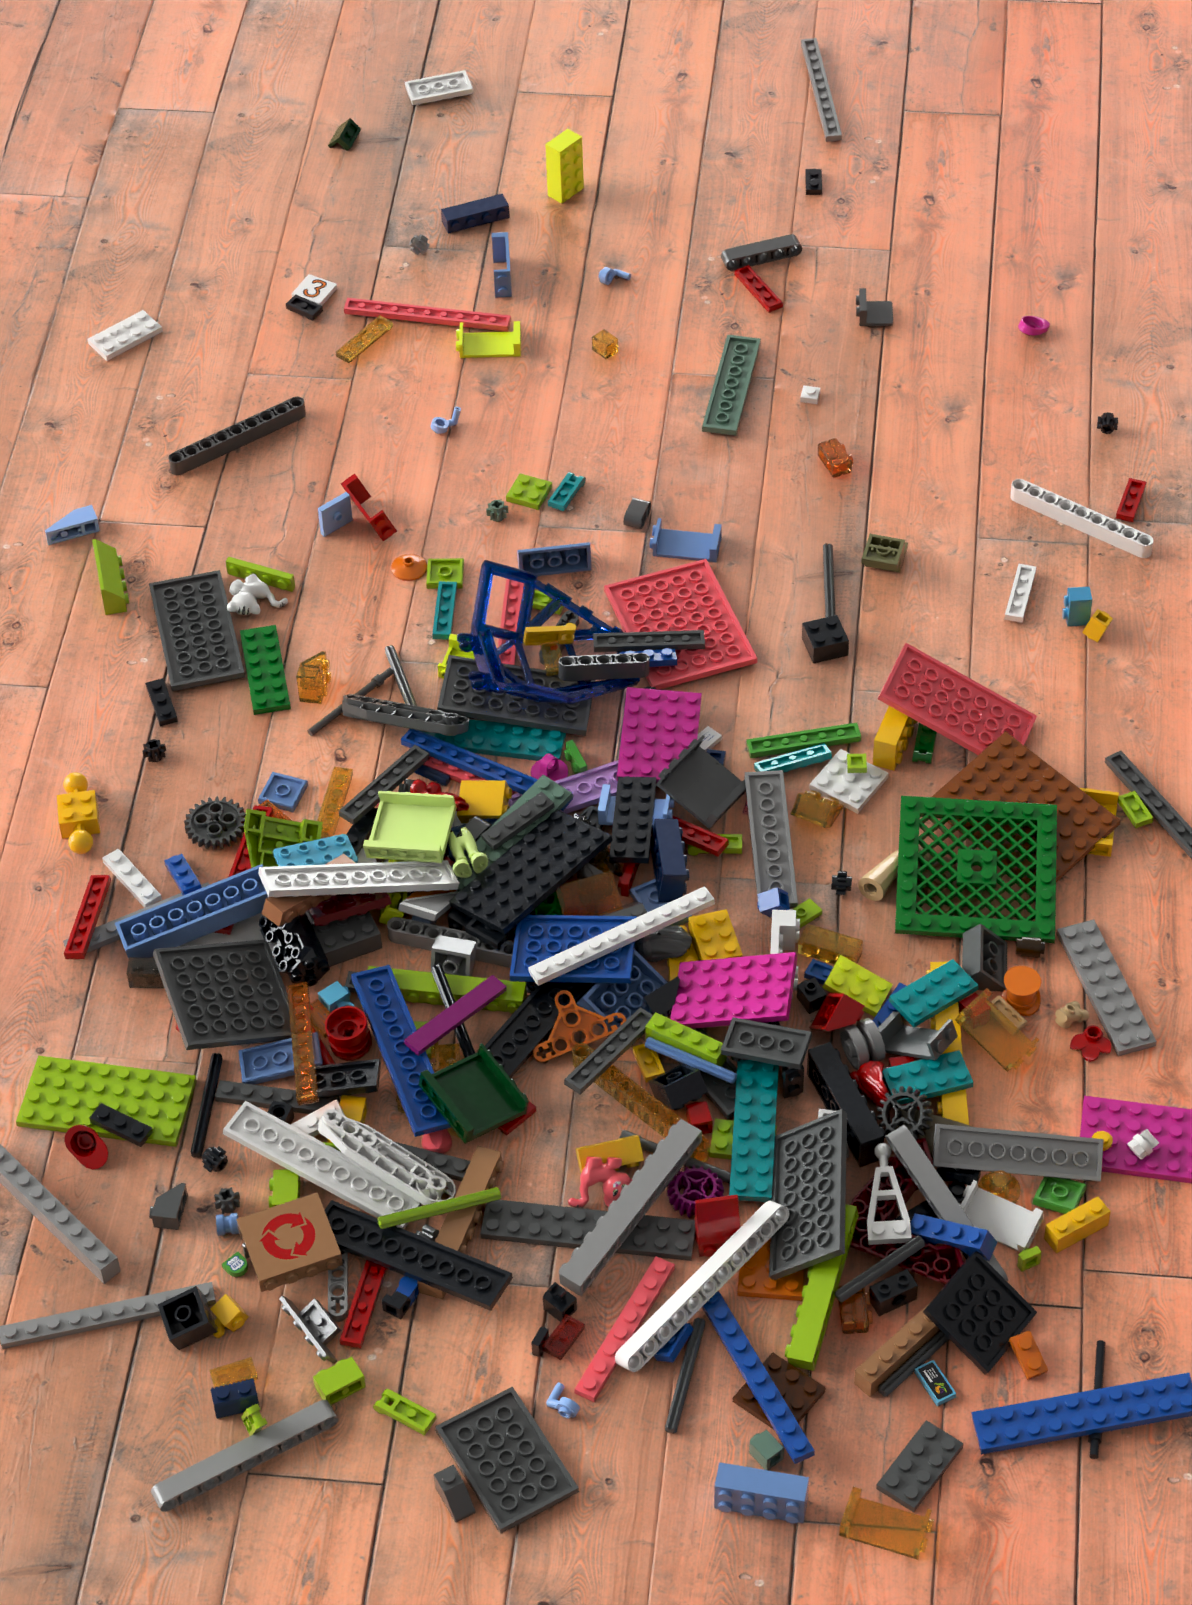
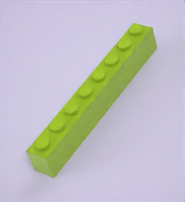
M368 966V969H367V970H369V969H374V968H378V967ZM391 968L405 1001L444 1005L432 972ZM445 974L455 1001L487 979ZM500 980L507 986L506 991L482 1009L514 1013L526 1000V982Z
M846 1204L845 1254L809 1267L807 1275L809 1282L808 1285L803 1287L802 1298L804 1299L802 1305H798L796 1312L798 1320L796 1325L793 1324L790 1336L792 1341L791 1344H787L785 1349V1357H787L788 1363L794 1367L815 1371L834 1304L835 1291L838 1290L857 1223V1206Z

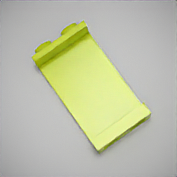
M514 321L513 332L464 333L463 323H460L459 330H456V339L459 340L456 341V351H459L460 358L521 357L520 321Z

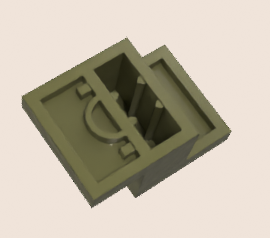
M870 533L861 564H865L866 567L900 573L908 549V543L903 539Z

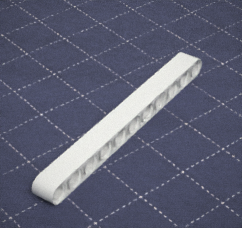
M773 1201L764 1203L616 1352V1363L631 1372L639 1371L786 1223L789 1218L788 1208Z

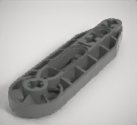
M355 694L343 696L342 711L343 715L347 717L430 733H440L446 736H455L469 730V719L456 713H446L441 710Z

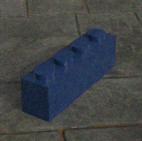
M502 193L441 209L442 223L449 234L510 218L509 204Z

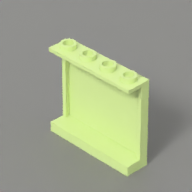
M378 791L380 798L379 807L369 840H364L363 844L366 858L442 863L457 809L454 796Z

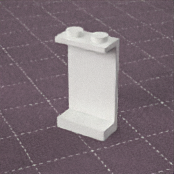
M973 1180L971 1186L967 1185L963 1193L964 1199L961 1204L959 1203L974 1227L988 1230L997 1242L1019 1252L1030 1247L1044 1219V1212L1035 1207L1032 1212L978 1187V1182Z

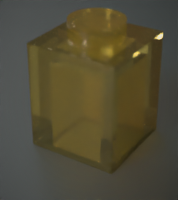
M603 329L592 336V350L607 359L618 352V338Z

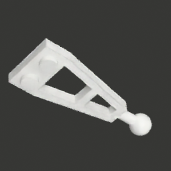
M880 1143L874 1150L876 1157L879 1159L880 1167L875 1169L867 1219L868 1244L907 1243L912 1240L910 1218L893 1166H888L891 1148L886 1143ZM881 1177H889L893 1190H879ZM896 1200L902 1220L874 1222L877 1201Z

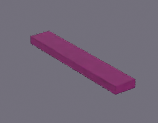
M491 975L404 1040V1044L419 1056L503 994L507 986L494 975Z

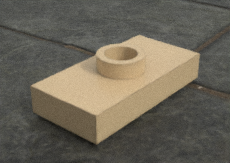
M1000 995L987 1004L991 1008L990 1016L1012 1037L1028 1023Z

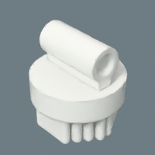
M1146 1129L1140 1135L1137 1133L1128 1143V1146L1142 1160L1153 1152L1152 1149L1159 1142Z

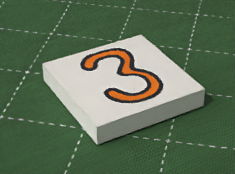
M308 274L291 295L293 297L296 294L322 306L337 290V284Z

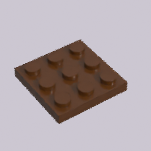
M772 1352L763 1362V1365L799 1423L825 1393L826 1387ZM745 1383L734 1395L733 1402L774 1430L749 1386Z

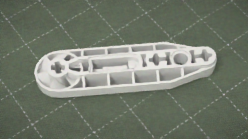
M332 1109L326 1110L322 1114L318 1131L329 1139L345 1156L422 1205L444 1201L441 1199L443 1193L451 1196L448 1199L454 1198L456 1193L455 1184L443 1172L366 1124L349 1119Z

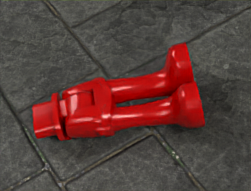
M417 779L410 787V793L454 796L457 807L456 811H467L469 809V804L463 798L453 793L442 792L440 784L436 782H430L426 785L423 780Z

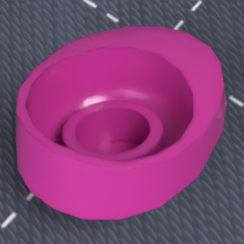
M1024 316L1018 325L1022 333L1030 336L1043 334L1050 327V323L1046 319L1036 316Z

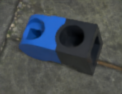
M407 1276L402 1277L399 1281V1287L393 1295L386 1294L383 1297V1311L402 1319L419 1294L417 1280Z

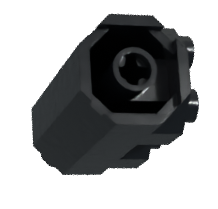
M306 913L293 918L291 922L285 923L280 927L264 915L259 919L260 931L265 942L275 945L272 955L279 972L287 973L292 983L309 987L314 986L330 970L328 959Z

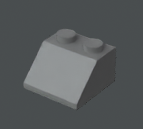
M438 935L431 948V968L434 965L440 964L445 974L472 977L476 960V941Z

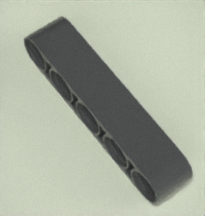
M789 234L726 249L721 253V259L726 268L733 271L747 265L755 266L797 256L802 252V246L794 234Z
M645 653L561 657L558 661V677L563 681L644 678L649 675L650 657Z

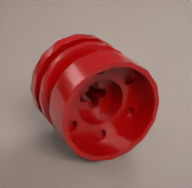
M342 1006L333 1010L327 1016L325 1031L330 1048L336 1057L347 1061L356 1060L363 1057L370 1050L372 1036L367 1018L362 1010L353 1006Z

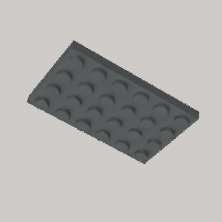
M513 1386L435 1426L440 1439L500 1534L579 1492L577 1484Z

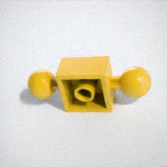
M73 772L66 776L63 783L64 789L68 794L56 795L59 827L62 839L69 838L68 845L70 849L76 854H85L93 846L91 835L100 833L98 803L95 790L86 791L88 788L87 778L81 773Z

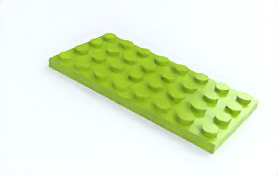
M38 1055L16 1119V1124L18 1127L65 1133L75 1125H85L94 1129L99 1137L125 1140L90 1123L89 1117L102 1103L152 1127L153 1133L145 1143L177 1147L197 1078L196 1075Z

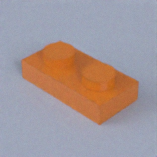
M1030 1330L1009 1339L1027 1380L1048 1372V1368Z

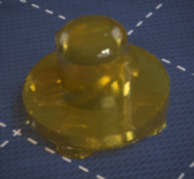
M1002 1170L987 1173L978 1184L979 1188L1015 1204L1020 1197L1021 1188L1018 1180L1013 1175Z

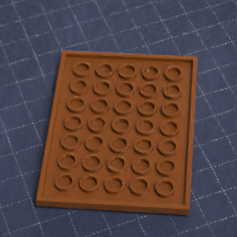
M1006 731L932 796L934 798L1057 805L1056 882L1096 847L1095 844L1101 838H1106L1116 829L1121 821ZM969 822L963 825L968 831L973 828ZM988 823L983 826L987 832L993 829ZM1008 824L1002 828L1007 833L1012 830ZM1027 825L1022 829L1026 834L1032 831ZM979 831L973 834L977 839L983 836ZM998 832L992 835L997 841L1002 838ZM1017 833L1012 836L1017 842L1022 839ZM1036 835L1032 837V839H1033L1035 842H1036ZM988 840L982 843L987 849L993 845ZM1008 841L1002 844L1007 850L1012 846ZM1027 842L1022 845L1026 851L1032 847ZM998 849L994 850L997 851V857L1002 854ZM1018 850L1011 853L1016 859L1022 855ZM1035 851V852H1034L1033 854H1031V855L1036 859V851ZM1007 857L1001 861L1006 866L1012 863ZM1027 859L1021 862L1026 868L1032 864ZM1017 867L1011 870L1016 876L1022 872ZM1034 868L1031 872L1036 876V868ZM1026 875L1021 879L1025 884L1031 881ZM1035 885L1030 888V889H1032L1034 892H1035Z

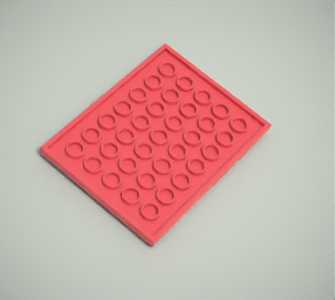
M707 559L604 586L605 594L624 633L704 630L705 649L675 650L677 665L650 667L649 675L646 677L650 687L660 690L757 663V656Z

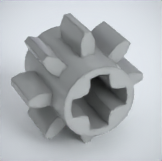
M421 234L419 236L415 235L409 243L412 247L410 250L417 255L419 253L424 254L430 246L427 243L429 239Z

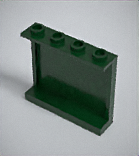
M482 1043L479 1044L477 1053L433 1074L428 1069L420 1074L418 1085L464 1144L526 1114L529 1103L527 1096L518 1089L515 1081L506 1074L504 1067L498 1064L492 1052L486 1049Z

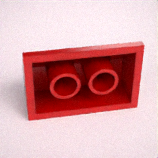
M828 993L809 1028L828 1032L855 1024L856 1021L859 1022L861 1020L865 1005L843 993Z

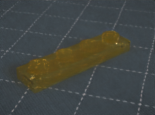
M379 315L338 349L336 357L347 363L352 362L393 327V322Z

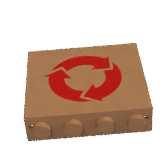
M318 1192L236 1219L240 1236L243 1237L256 1272L261 1292L274 1290L278 1286L287 1283L292 1284L299 1279L313 1277L320 1272L334 1270L338 1266L343 1265L340 1249Z

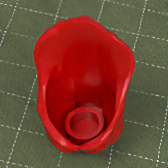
M869 1061L862 1064L857 1071L851 1072L850 1077L852 1080H856L860 1091L876 1107L883 1108L884 1105L880 1103V1100H888L885 1097L888 1091L882 1078L885 1064L880 1061Z

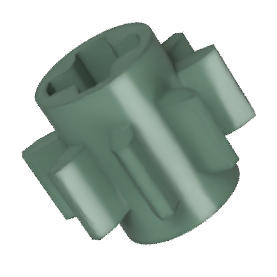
M493 500L491 503H488L486 515L490 516V520L499 522L507 518L508 506H504V501Z

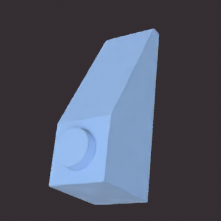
M89 505L75 509L46 529L45 534L48 545L99 532L98 519L93 506Z

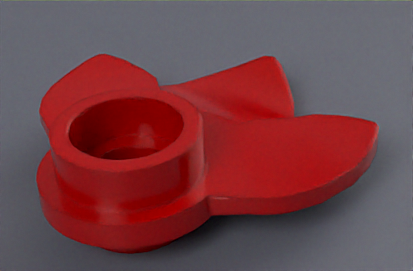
M1095 1025L1088 1026L1081 1034H1076L1070 1043V1049L1081 1050L1083 1058L1089 1062L1096 1060L1100 1052L1109 1054L1112 1047L1111 1042L1103 1037L1101 1029Z

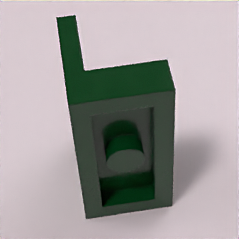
M349 118L337 128L328 147L331 148L338 142L348 151L356 140L361 128Z

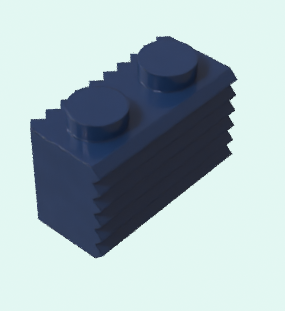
M252 1378L211 1388L217 1419L243 1413L249 1407L255 1404L259 1405L255 1382Z

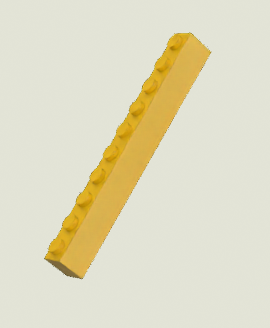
M930 962V970H926V974L947 962ZM957 1002L936 1014L933 1018H930V1029L939 1030L948 1019H951L958 1037L942 1054L960 1050L963 1057ZM966 1089L936 1096L940 1097V1102H937V1114H941L943 1118L969 1125Z

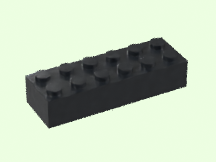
M831 1042L808 1049L807 1075L827 1110L838 1111L843 1109L847 1112L848 1148L859 1167L879 1161L874 1150L878 1144L884 1143V1138H886L885 1131L882 1126L879 1127L877 1124L876 1115L872 1110H869L865 1096L861 1095L858 1091V1084L855 1079L852 1080L850 1077L848 1066L842 1063L838 1049H834Z

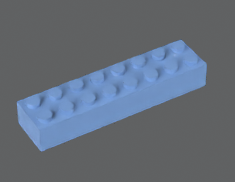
M263 864L116 922L115 926L131 965L153 957L154 949L178 947L262 913L265 899L268 898L258 874L259 867H263Z

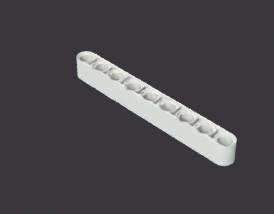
M1015 479L1012 481L1010 494L1012 501L1140 558L1151 556L1153 548L1152 536L1026 480Z

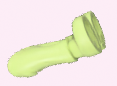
M463 827L460 828L462 832L460 837L456 838L454 832H450L448 844L455 858L453 865L455 875L461 878H468L472 876V870L464 850L467 851L472 867L477 874L486 869L489 861L486 854L478 851L477 844L470 831Z

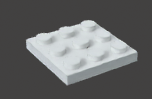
M840 749L809 784V789L858 814L888 779L889 773L868 762L867 773H848L847 754L850 753Z

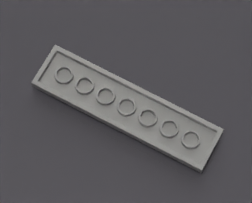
M783 770L745 772L744 778L757 902L759 893L778 887L788 892L790 907L798 906Z
M1095 920L1057 929L1056 934L1117 1056L1155 1047L1157 1041Z
M935 1124L932 1161L934 1167L1100 1182L1103 1139Z

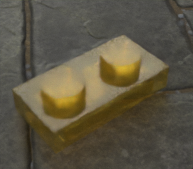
M252 1357L209 1370L214 1388L216 1386H224L225 1384L229 1385V1383L241 1382L242 1380H250L251 1378L258 1380Z

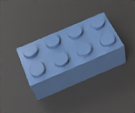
M719 1462L714 1486V1508L722 1512H739L745 1516L756 1515L769 1520H786L792 1524L804 1523L808 1502L809 1477Z

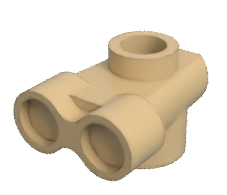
M1077 1001L1067 1003L1065 1007L1058 1009L1055 1013V1022L1062 1028H1069L1073 1021L1083 1022L1089 1019L1088 1011L1082 1010Z

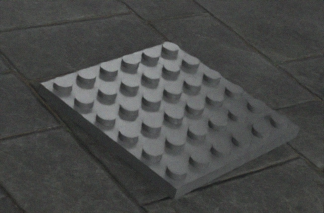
M265 940L154 949L153 956L186 1050L273 1042L302 1035L281 975L274 962L269 943L265 942Z

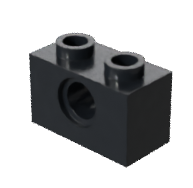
M906 1269L869 1286L868 1300L877 1314L882 1316L916 1300L918 1284Z

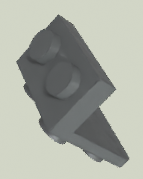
M859 288V295H856V305H859L856 306V317H859V326H892V302L867 301L866 288Z

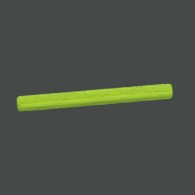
M498 1187L380 1216L378 1217V1224L380 1229H385L500 1200L501 1192Z

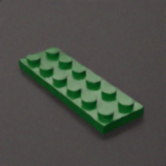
M276 625L240 630L254 715L291 709Z

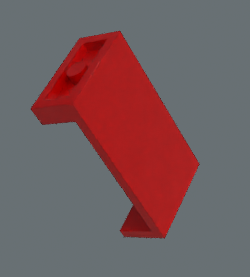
M355 473L341 483L344 490L350 495L354 504L382 541H385L397 532L383 510L370 518L361 504L368 500L371 495Z

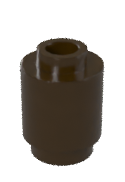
M1017 938L1016 954H1021L1022 957L1040 958V954H1044L1045 942H1041V938Z

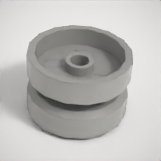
M871 1018L860 1020L856 1023V1026L852 1024L840 1029L843 1050L848 1061L855 1069L858 1070L866 1062L882 1061L885 1059L886 1051L882 1036Z

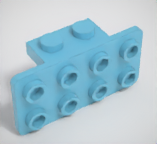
M346 834L273 850L278 866L325 865L342 854L358 863L356 853Z

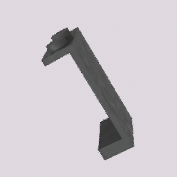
M895 1011L878 1027L886 1053L929 1060H937L958 1037L951 1019H948L939 1030L913 1028L912 1026L904 1025L900 1012Z

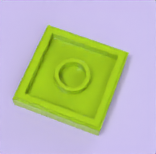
M464 558L428 559L427 589H438L439 581L457 582V589H463Z

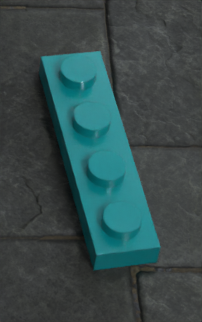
M439 581L432 632L433 639L449 640V636L452 634L457 582Z
M823 743L755 762L754 769L756 772L783 770V773H786L793 769L804 768L814 763H821L832 759V753L826 744Z

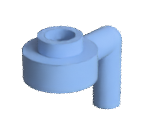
M608 267L603 268L599 272L600 282L606 285L612 282L614 276L626 280L631 278L630 273Z
M454 408L452 419L450 420L442 417L433 418L431 429L437 434L446 433L448 427L457 425L461 408Z
M557 1383L546 1401V1405L550 1408L558 1409V1413L564 1418H575L580 1410L579 1405L567 1397H561L558 1400L565 1386Z

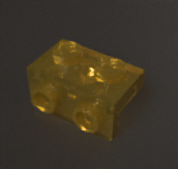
M438 1041L434 1046H431V1059L435 1058V1063H431L434 1073L460 1061L459 1043L439 1045Z

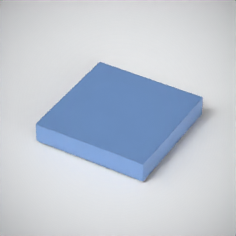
M272 772L258 798V803L294 812L308 786V781Z

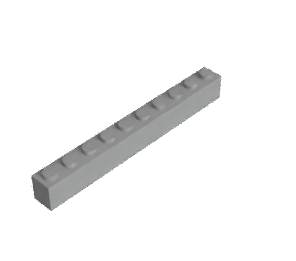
M682 1119L677 1124L671 1126L668 1136L660 1140L653 1155L650 1154L646 1158L642 1169H638L634 1173L631 1183L623 1187L620 1197L616 1201H612L605 1216H601L598 1219L594 1230L586 1234L583 1244L575 1248L568 1263H564L559 1270L561 1285L579 1296L584 1294L670 1181H672L702 1142V1131Z
M0 1144V1183L103 1284L121 1272L118 1258Z

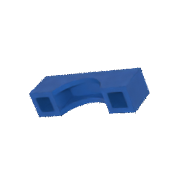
M916 1213L910 1223L911 1234L920 1236L925 1244L928 1245L930 1243L934 1246L936 1244L950 1245L960 1249L969 1256L972 1252L977 1251L986 1261H990L998 1243L988 1230Z

